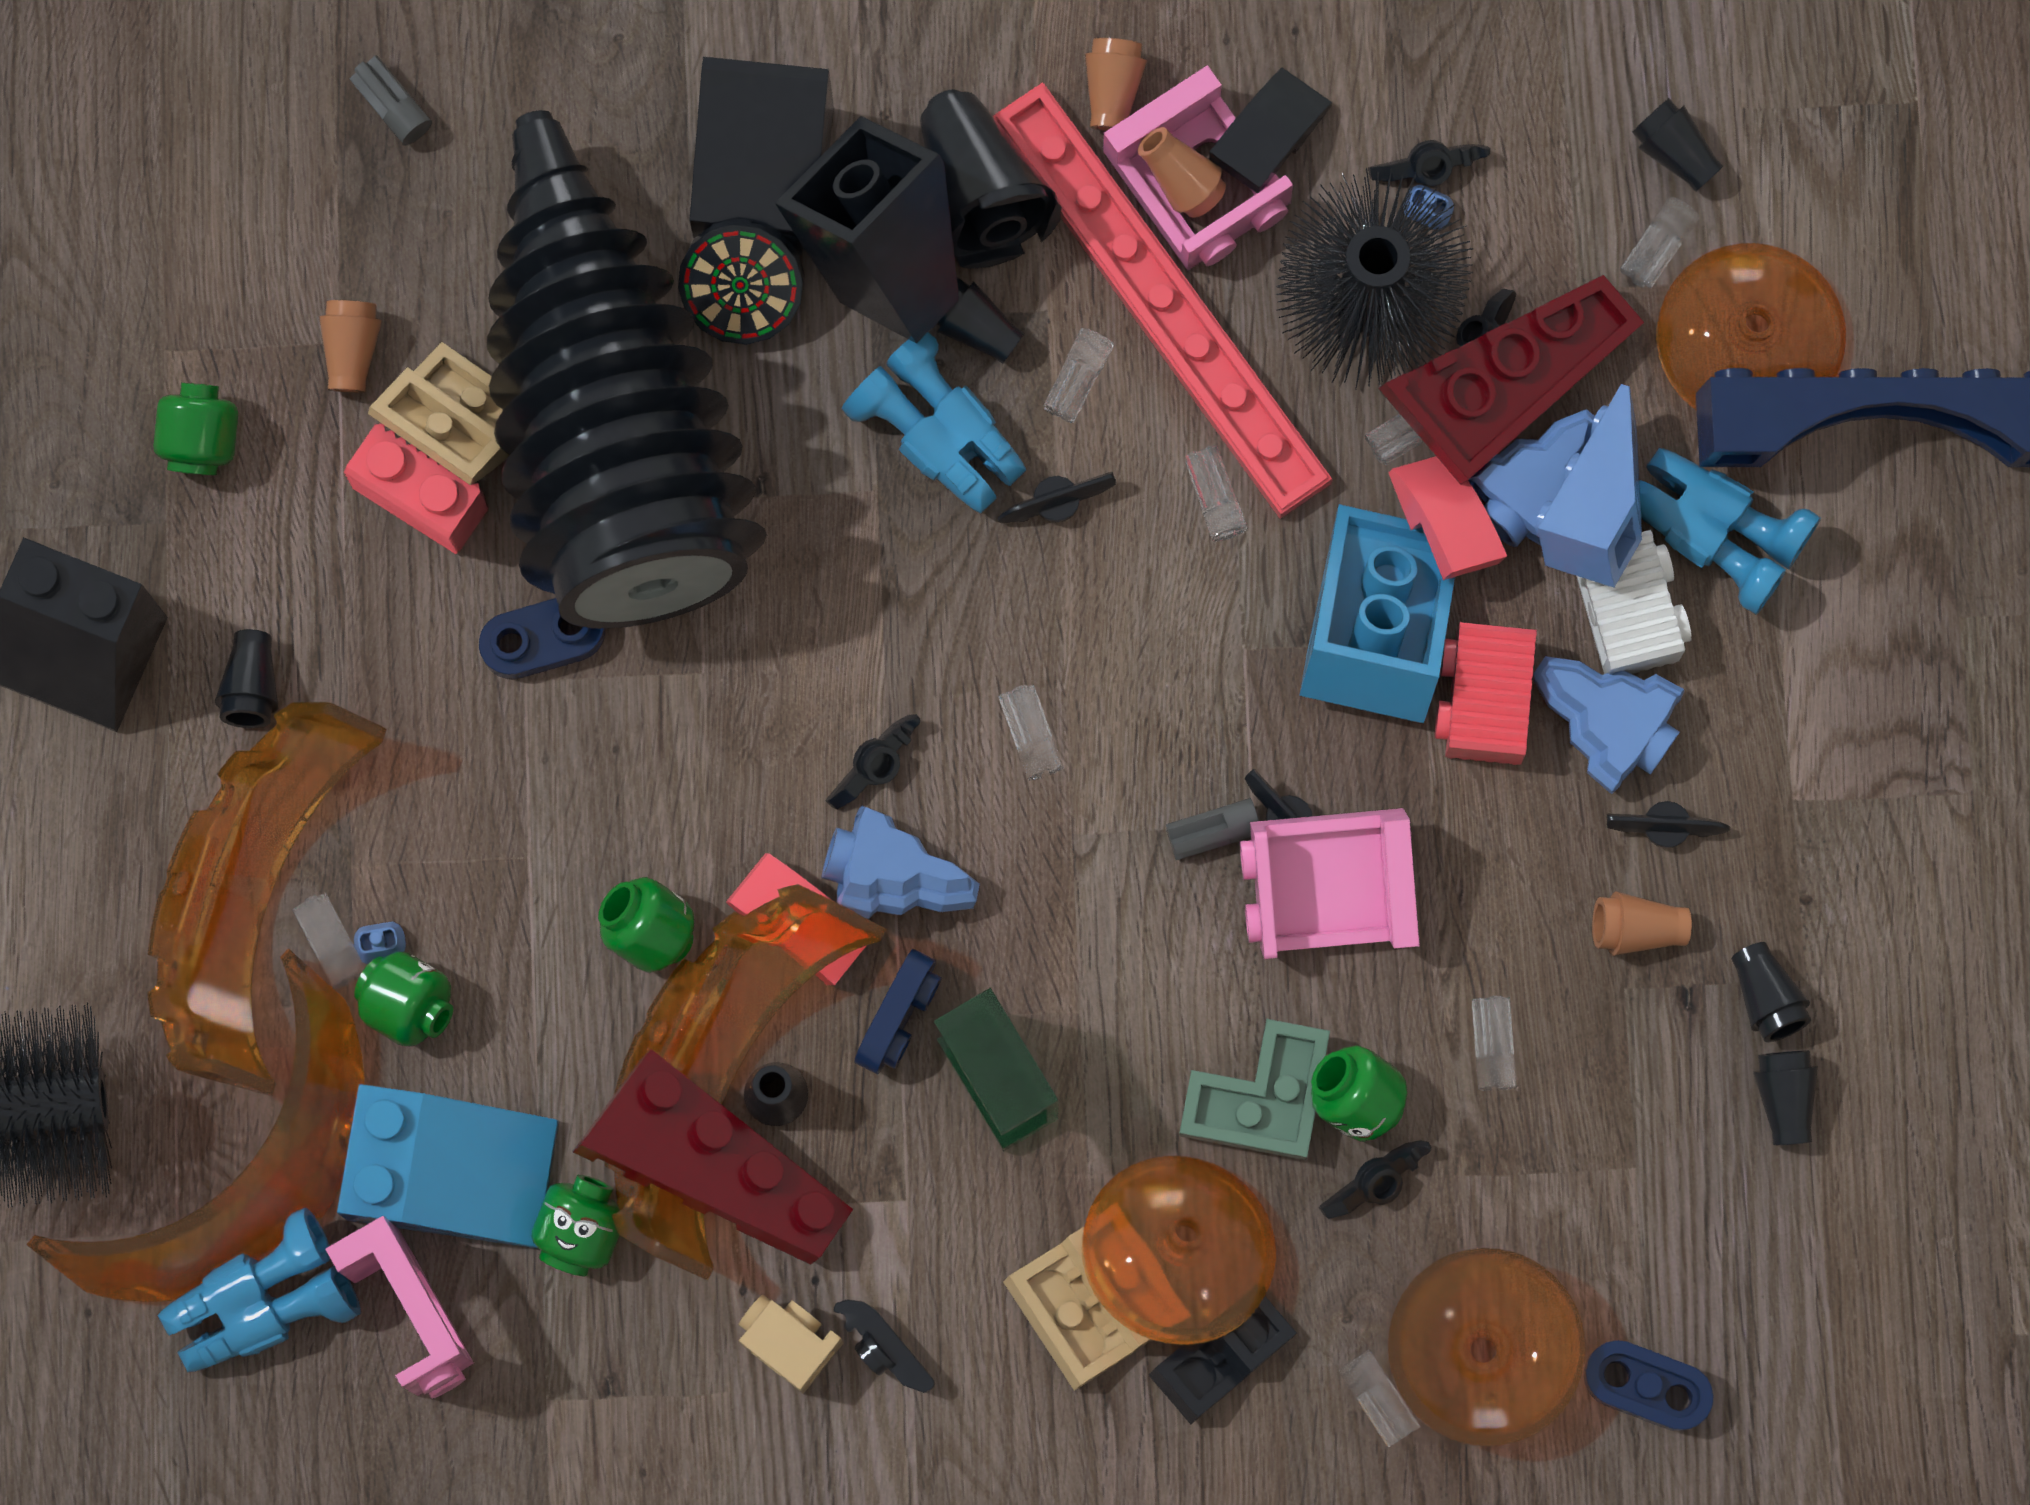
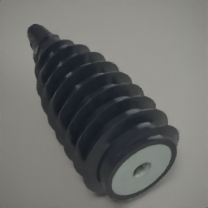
M531 111L523 114L516 120V129L512 134L514 151L512 169L515 172V192L509 199L507 211L514 221V226L504 235L497 249V258L505 270L496 278L490 288L488 298L490 308L499 318L492 325L487 336V350L490 356L499 364L493 372L489 383L490 397L498 407L503 409L496 421L494 435L500 448L509 454L502 468L501 481L505 490L517 499L510 514L511 529L517 538L527 544L521 553L519 561L520 572L529 584L542 591L555 594L560 616L573 625L587 628H623L670 619L714 602L737 587L745 578L748 571L746 559L764 544L767 534L765 528L758 523L746 519H736L734 516L750 504L755 496L756 486L748 478L724 472L739 458L743 445L740 439L731 433L711 429L725 416L729 406L727 398L720 392L712 389L695 387L709 374L713 367L712 358L707 352L697 347L677 345L694 328L695 319L692 313L678 306L656 304L671 290L674 282L673 276L667 270L657 266L637 265L633 259L647 245L646 237L634 230L617 229L609 217L615 209V202L609 198L598 197L585 175L587 167L580 165L560 122L553 119L552 113L549 111Z

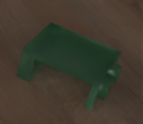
M991 987L934 1021L942 1035L937 1038V1043L1003 1152L1058 1120V1098Z

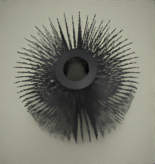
M1366 168L1369 199L1366 177H1364L1367 197L1366 206L1363 186L1365 212L1362 195L1360 197L1354 174L1353 177L1360 201L1359 205L1353 184L1351 183L1355 200L1343 175L1351 196L1352 208L1344 187L1340 182L1347 198L1351 215L1340 191L1341 199L1330 183L1348 217L1344 214L1339 201L1337 200L1338 206L1330 192H1327L1320 184L1338 208L1348 228L1342 222L1337 209L1338 216L1328 200L1326 202L1319 193L1338 222L1310 196L1329 219L1306 202L1304 203L1321 218L1328 229L1306 212L1304 213L1318 227L1294 215L1309 228L1292 221L1290 222L1294 223L1293 225L1298 227L1308 237L1288 230L1300 240L1285 236L1287 240L1295 245L1283 243L1292 253L1282 252V255H1285L1284 257L1291 260L1280 261L1286 267L1280 268L1279 271L1288 275H1283L1278 279L1291 282L1277 285L1276 288L1289 290L1276 295H1291L1293 297L1277 302L1302 301L1277 309L1276 311L1300 309L1279 318L1309 312L1298 319L1283 324L1286 325L1314 314L1317 315L1303 324L1282 333L1290 332L1296 328L1300 329L1305 325L1309 326L1311 323L1316 322L1311 327L1288 338L1289 340L1295 336L1299 337L1309 329L1312 331L1317 325L1322 323L1317 330L1295 344L1296 346L1306 338H1308L1305 341L1307 342L1325 326L1317 337L1299 349L1301 350L1307 346L1304 349L1305 351L1322 336L1315 347L1303 357L1304 359L1323 342L1315 351L1316 353L1338 328L1335 335L1313 360L1314 362L1324 349L1328 348L1311 371L1324 356H1327L1335 344L1323 364L1325 365L1338 345L1322 371L1323 374L1337 350H1340L1333 374L1335 375L1333 383L1352 343L1345 383L1360 333L1363 332L1355 390H1357L1367 333H1369L1368 387H1370L1373 371V354L1374 362L1376 358L1379 387L1381 385L1378 359L1381 381L1383 382L1380 361L1381 353L1383 374H1385L1382 347L1385 366L1387 361L1391 379L1393 378L1388 362V354L1394 375L1396 376L1392 359L1401 376L1394 351L1404 374H1406L1399 359L1396 344L1407 369L1409 368L1405 359L1411 369L1414 370L1409 362L1410 357L1408 353L1418 367L1419 365L1420 367V364L1411 354L1412 349L1410 345L1420 359L1421 357L1426 364V361L1413 346L1414 342L1429 358L1434 359L1418 340L1441 356L1424 339L1419 331L1443 349L1445 348L1428 332L1448 343L1450 342L1437 331L1456 338L1440 323L1458 330L1448 320L1461 323L1454 315L1462 316L1463 313L1454 306H1465V303L1458 300L1467 299V295L1461 292L1470 288L1459 284L1471 281L1458 279L1457 277L1473 273L1458 270L1463 267L1473 266V264H1452L1471 257L1445 259L1461 252L1473 250V248L1448 250L1470 241L1440 247L1465 234L1430 246L1453 231L1467 227L1466 225L1432 237L1461 219L1453 223L1449 222L1439 230H1437L1439 228L1437 227L1431 234L1425 236L1427 232L1453 215L1452 213L1439 223L1436 221L1429 229L1422 233L1432 221L1453 207L1451 206L1444 212H1442L1444 210L1442 209L1424 225L1431 214L1446 201L1444 200L1427 215L1431 210L1430 208L1418 222L1417 219L1434 200L1435 196L1421 213H1418V211L1436 189L1423 204H1420L1413 214L1423 198V194L1409 215L1426 187L1425 185L1409 211H1407L1416 175L1395 217L1403 179L1402 175L1387 227L1384 226L1392 168L1380 226L1379 172H1377L1374 199H1371L1368 170ZM1418 213V215L1416 216V218L1414 219V221L1411 223V221L1413 220L1414 216ZM1327 221L1336 228L1338 233L1327 223ZM1313 227H1315L1316 229L1320 230V231L1323 232L1324 234L1319 233V232H1318L1317 230H1315ZM1305 229L1314 232L1317 236H1315V235H1313L1312 233L1306 231ZM1304 238L1313 241L1315 244L1305 240ZM1293 240H1296V241L1305 243V244H1307L1308 246H1305V245L1300 244V243H1298V242H1295V241H1293ZM1429 241L1427 244L1419 247L1422 243ZM1305 248L1310 249V250H1313V251L1317 252L1318 254L1312 253V252L1306 250ZM1295 250L1305 252L1307 255L1297 252ZM1445 252H1454V253H1450V254H1445V255L1437 256V255H1439V254H1441V253H1445ZM1441 261H1450V262H1446V263H1438V262H1441ZM1447 265H1459L1458 267H1444ZM1307 266V267L1312 268V269H1305V268H1301V267ZM1445 269H1446V271H1442V272H1431V271L1445 270ZM1299 270H1305V271H1309V272H1311V273H1304V272L1299 271ZM1452 271H1461L1468 273H1454ZM1444 274H1463V275L1441 276V275H1444ZM1298 275H1307L1309 277H1301ZM1283 278H1291V279H1299V280H1290V279H1283ZM1454 279V280H1461V281H1445V280ZM1303 283H1305L1304 285H1301V286H1291L1292 284H1303ZM1450 285H1456L1463 288L1452 287ZM1304 288H1315V289H1309V290H1299V289H1304ZM1304 292V293H1301V294H1285V293ZM1436 295H1442L1447 298H1440ZM1310 296V297H1308V298L1295 299V298ZM1434 299H1439V300L1443 301L1444 303L1438 302V301H1436V300H1434ZM1310 304V305L1304 306V307H1296V306H1300V305ZM1430 306L1436 307V308H1438V309H1440V310H1442V311L1435 310V309L1431 308ZM1334 319H1336V320L1327 328V326H1328ZM1431 324H1433L1434 326L1440 328L1441 330L1432 327ZM1399 331H1400V332L1402 333V335L1405 337V339H1406V341H1407V343H1408V346H1409L1411 352L1409 351L1408 347L1406 346L1405 342L1403 341V339H1402V337H1401ZM1400 343L1403 345L1405 352L1409 358V361L1406 355L1404 354L1402 348L1400 347Z
M88 1002V1022L84 1005L86 1027L82 1014V1030H80V1013L78 1012L79 1034L76 1005L75 1019L73 1004L71 1005L73 1024L70 1011L69 1015L72 1034L67 1019V1043L64 1009L62 1024L60 1005V1021L58 1008H56L59 1034L56 1017L54 1018L56 1025L55 1033H53L52 1015L50 1030L49 1008H47V1026L46 1010L44 1007L46 1031L42 1013L45 1037H43L41 1022H39L40 1044L37 1012H35V1031L33 1008V1028L29 1011L31 1034L27 1020L28 1039L26 1036L25 1018L23 1037L21 1011L20 1032L18 1010H16L19 1037L14 1016L17 1040L15 1039L14 1025H12V1044L10 1016L8 1015V1037L6 1011H4L6 1035L3 1014H1L4 1041L0 1025L1 1196H3L1 1189L2 1176L4 1202L6 1181L8 1208V1185L11 1207H13L10 1179L15 1200L12 1179L14 1177L17 1195V1173L20 1204V1180L23 1207H25L23 1183L26 1203H28L25 1176L29 1193L30 1176L31 1198L33 1199L32 1172L35 1205H37L35 1178L38 1202L40 1204L38 1180L42 1197L40 1175L43 1182V1192H45L44 1166L47 1201H49V1182L51 1204V1184L55 1200L52 1172L56 1190L58 1174L59 1196L61 1175L64 1202L63 1180L67 1201L65 1175L68 1194H70L67 1173L69 1174L72 1189V1166L75 1198L77 1184L78 1201H80L78 1179L82 1197L80 1173L84 1187L85 1170L87 1193L89 1178L90 1199H92L91 1182L93 1198H95L93 1177L96 1191L97 1187L94 1165L99 1186L101 1169L102 1195H104L103 1177L106 1198V1181L108 1194H110L107 1176L108 1169L111 1184L108 1158L111 1168L112 1164L106 1135L111 1148L112 1146L107 1132L110 1122L105 1084L106 1074H103L101 1068L102 1051L99 1066V1031L97 1032L96 1054L95 1016L93 1036L92 1010L90 1006V1027ZM83 1025H84V1031H85L86 1044H85V1039H84V1034H83ZM68 1029H69V1035H70V1045H69ZM56 1032H57L59 1050H58V1045H57V1041H56ZM41 1036L43 1041V1051L41 1046ZM14 1042H15V1048H16V1057H15V1053H14ZM96 1157L98 1160V1173L96 1167ZM80 1158H81L82 1165H83V1175H82V1169H81ZM41 1159H42L43 1175H42V1170H41ZM13 1162L15 1163V1174L13 1169Z

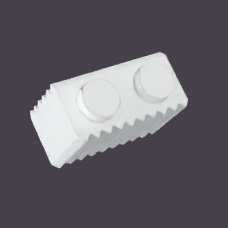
M1651 530L1642 532V540L1615 588L1576 576L1604 674L1624 670L1632 674L1680 661L1685 652L1684 643L1691 641V629L1686 611L1682 604L1672 605L1670 593L1667 589V582L1674 581V571L1668 549L1665 544L1655 545Z

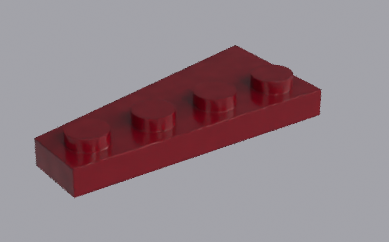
M1602 275L1509 323H1505L1485 333L1481 337L1455 350L1453 349L1406 374L1386 382L1378 389L1460 484H1463L1637 330L1644 321L1609 280Z
M652 1049L640 1059L573 1150V1153L592 1162L598 1158L623 1170L622 1176L645 1187L653 1184L683 1199L681 1204L704 1215L710 1211L735 1223L738 1231L810 1265L822 1256L854 1210Z

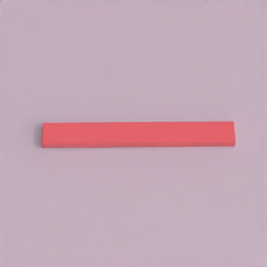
M1042 82L993 115L995 120L1055 192L1062 207L1061 219L1279 519L1331 485L1332 478L1045 84Z

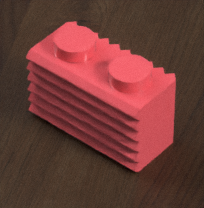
M382 423L374 425L344 470V474H346L345 476L349 480L352 489L454 554H457L462 549L488 511L487 501L479 483L469 485L438 462L429 458L428 455L419 451L418 448L408 444L402 437L398 438L397 434L392 430L387 431Z
M1460 622L1456 632V640L1445 638L1440 676L1452 677L1450 702L1438 701L1435 724V739L1446 740L1445 757L1501 764H1522L1527 748L1537 630Z

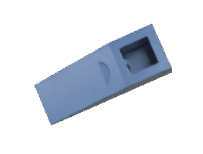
M1623 384L1618 388L1609 406L1603 405L1596 413L1591 428V437L1581 454L1575 453L1570 458L1564 472L1562 487L1553 502L1547 501L1542 506L1535 526V534L1540 538L1545 566L1615 588L1642 540L1637 425L1630 386Z

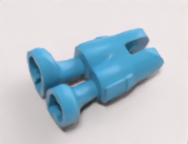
M927 332L917 344L909 339L889 357L886 365L901 381L909 383L934 408L932 416L925 417L907 399L897 383L882 366L876 368L854 390L841 409L855 422H864L875 416L889 421L905 435L901 440L902 445L899 451L922 474L934 481L938 479L967 506L981 514L997 497L991 487L977 470L973 469L969 462L974 457H978L983 462V465L1008 486H1011L1026 472V468L1012 446L995 427L996 421L989 409L983 405L977 396L967 386L963 388L958 386L952 389L946 382L935 361L939 350L937 339Z
M1658 448L1647 464V469L1655 479L1681 497L1675 500L1657 487L1639 480L1642 520L1665 536L1664 540L1674 550H1677L1703 569L1705 565L1709 567L1713 561L1719 565L1737 584L1739 588L1738 599L1742 607L1757 615L1782 581L1786 573V569L1783 567L1788 570L1792 567L1814 533L1821 517L1809 509L1796 510L1792 515L1782 520L1769 517L1750 507L1753 502L1752 495L1754 492L1731 479L1727 474L1713 469L1708 471L1675 452ZM1736 530L1764 550L1774 561L1769 558H1758L1728 540V532Z
M308 1208L300 1209L289 1215L284 1225L282 1242L264 1259L258 1262L244 1253L236 1256L218 1268H214L203 1278V1283L171 1302L157 1315L167 1335H172L185 1328L201 1324V1320L215 1313L220 1318L222 1327L209 1334L205 1332L194 1342L177 1352L187 1372L203 1370L238 1355L245 1357L259 1354L261 1351L289 1339V1323L307 1317L324 1316L333 1322L346 1323L361 1314L360 1304L351 1282L340 1274L335 1266L316 1274L304 1285L279 1298H274L268 1294V1289L297 1274L310 1271L330 1260L326 1251L329 1243L316 1217Z

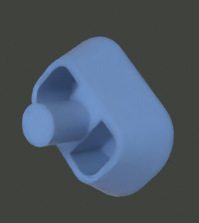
M1416 185L1412 188L1407 211L1415 202L1424 185ZM1425 187L1417 202L1410 211L1409 215L1415 208L1416 204L1418 203L1422 195L1424 194L1423 198L1419 202L1413 214L1416 212L1420 204H1423L1424 201L1430 196V194L1434 191L1433 189ZM1435 191L1418 211V213H1421L1435 196L1434 200L1417 219L1418 222L1430 208L1431 210L1427 215L1444 200L1446 201L1431 214L1424 225L1442 209H1444L1442 211L1444 212L1453 206V201L1449 196ZM1454 206L1432 221L1428 227H1431L1436 221L1439 223L1452 214ZM1451 216L1443 222H1441L1436 227H1434L1433 229H1436L1437 227H1439L1438 229H1441L1442 227L1447 225Z
M395 922L363 926L356 931L354 936L356 956L361 962L369 964L379 956L386 957L394 952L405 951L404 931Z

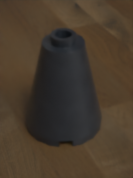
M951 89L935 95L920 117L924 147L939 154L944 162L954 257L957 258L960 267L967 269L987 268L1014 260L1025 254L1021 243L1036 233L1041 242L1051 235L1061 220L1062 207L1052 188L975 94Z

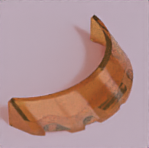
M292 702L274 714L277 725L263 736L250 751H235L217 773L221 779V788L207 810L193 811L176 845L167 868L166 883L157 899L149 938L148 955L158 959L157 985L147 992L149 1011L152 1018L160 1020L162 1023V1028L171 1050L166 1054L168 1060L177 1070L187 1074L268 1096H273L276 1082L269 1074L259 1052L253 1026L251 996L254 959L265 911L285 860L315 809L350 768L383 742L387 730L330 702Z
M799 884L778 889V898L761 905L745 916L733 912L713 928L715 940L693 963L684 958L660 989L647 1011V1018L643 1027L635 1035L631 1043L614 1095L640 1059L652 1049L723 1105L728 1090L747 1053L781 1006L805 982L833 961L858 948L881 941L886 928ZM605 1162V1166L614 1171L619 1212L612 1214V1218L618 1234L653 1256L708 1280L714 1270V1266L706 1241L704 1214L681 1204L682 1198L653 1184L645 1187L622 1176L623 1170Z
M289 948L282 954L280 959L287 974L294 1005L296 1026L295 1056L289 1088L282 1109L269 1136L245 1170L226 1189L198 1210L165 1227L129 1238L98 1242L55 1240L35 1234L26 1245L85 1292L104 1298L126 1301L154 1302L176 1300L203 1283V1278L214 1268H218L240 1254L244 1253L258 1262L264 1259L282 1242L284 1225L291 1213L308 1208L317 1220L321 1219L338 1195L342 1186L359 1084L365 1085L362 1052L355 1028L356 1024L345 998Z

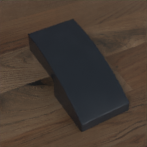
M1281 67L1242 110L1210 150L1209 160L1258 194L1267 186L1292 152L1296 154L1331 108L1332 102Z
M1253 1284L1212 1318L1198 1333L1155 1367L1149 1376L1191 1425L1292 1339L1297 1332L1261 1290Z

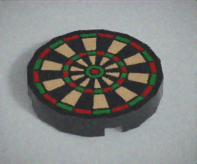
M740 218L712 224L693 239L680 264L678 290L684 309L692 313L695 324L700 330L722 342L747 345L768 340L789 325L801 304L805 273L798 251L783 233L769 225L766 228L761 224L752 223L753 220Z

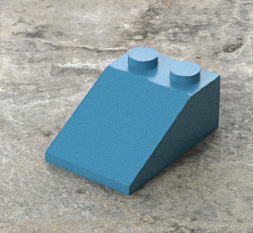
M1339 504L1308 644L1299 696L1424 723L1440 675L1455 577L1443 580L1422 527L1411 530L1407 519Z
M359 1084L337 1213L347 1221L369 1224L384 1216L401 1229L538 1248L533 1243L531 1234L549 1186L559 1121L435 1095Z

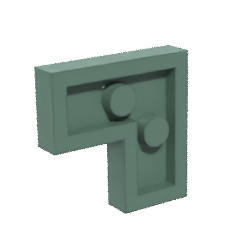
M1266 1019L1255 1082L1191 1070L1179 1136L1306 1160L1316 1112L1312 1106L1311 1081L1317 1065L1326 1056L1330 1031Z

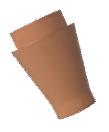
M1116 38L1093 39L1092 53L1085 54L1091 108L1090 128L1107 131L1129 117L1147 60L1141 58V43Z
M1165 127L1154 129L1141 141L1138 147V154L1149 166L1174 211L1185 212L1189 217L1195 218L1209 212L1221 200L1226 189V183L1221 178V168L1174 137Z
M348 300L326 301V315L319 316L328 372V390L349 393L366 392V379L382 320L376 319L377 304Z
M1614 892L1611 898L1599 897L1595 903L1592 919L1593 941L1597 949H1609L1612 956L1673 945L1687 946L1690 941L1692 919L1690 910L1687 907H1673L1620 892Z

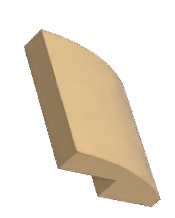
M443 342L414 371L407 367L369 407L368 414L469 485L482 479L509 457V454L505 453L497 444L494 435L496 421L503 409L498 407L490 397L489 383L492 376Z
M1120 1205L1074 1232L1061 1244L1009 1275L1003 1282L1074 1391L1191 1314Z

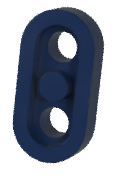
M554 598L493 617L481 631L479 650L486 666L494 674L505 679H520L588 659L602 646L606 629L582 627L575 635L562 633L560 626L564 619L560 616L557 600ZM507 634H517L522 638L520 648L513 653H505L499 649L501 639Z
M915 949L909 952L858 1049L854 1060L855 1064L877 1075L885 1064L894 1069L898 1066L912 1038V1034L904 1031L915 1007L923 1012L927 1010L941 983L942 977L932 973L936 965L935 959Z
M1616 1340L1599 1346L1590 1354L1585 1363V1386L1597 1402L1671 1431H1685L1702 1423L1711 1411L1713 1390L1707 1377L1697 1368L1627 1341ZM1618 1363L1626 1369L1628 1379L1624 1386L1613 1387L1608 1384L1604 1375L1607 1365ZM1678 1386L1688 1393L1689 1404L1685 1410L1677 1411L1668 1405L1666 1394L1669 1388Z

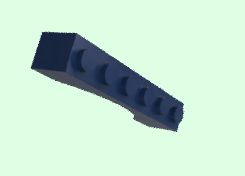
M1729 368L1715 372L1714 377H1710L1696 392L1699 467H1762L1784 448L1815 431L1848 421L1878 418L1917 421L1948 430L1984 448L2008 467H2030V371L2024 373V378L2001 377L1999 370L1989 368L1969 370L1964 372L1962 377H1939L1938 370L1920 368L1904 371L1900 374V377H1877V371L1874 369L1856 368L1840 372L1838 374L1839 377H1815V371L1812 369L1793 368L1779 371L1776 374L1777 377H1753V371L1750 369Z

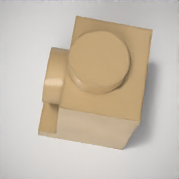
M762 1294L739 1322V1326L746 1331L739 1340L741 1345L802 1394L805 1393L844 1344L842 1339L832 1330L823 1340L815 1335L822 1324L792 1300L783 1309L773 1300L768 1299Z

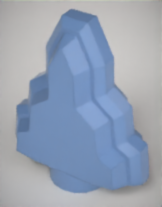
M1587 409L1555 421L1538 440L1516 439L1469 479L1476 493L1485 502L1484 507L1499 538L1503 542L1517 547L1527 537L1541 546L1540 538L1535 534L1538 514L1547 501L1553 502L1563 485L1564 472L1570 458L1575 453L1581 454L1591 437V428L1595 416Z
M1545 656L1533 673L1532 678L1547 706L1569 722L1570 743L1588 759L1587 774L1611 794L1621 786L1622 781L1634 770L1636 765L1651 775L1680 733L1667 724V721L1674 707L1680 702L1685 690L1657 674L1645 680L1625 670L1601 675L1580 661Z
M865 806L859 808L852 832L839 828L835 829L822 870L823 879L838 883L837 913L869 919L876 911L903 915L915 906L938 912L973 909L977 901L980 883L953 862L928 855L918 837L896 829L892 817Z

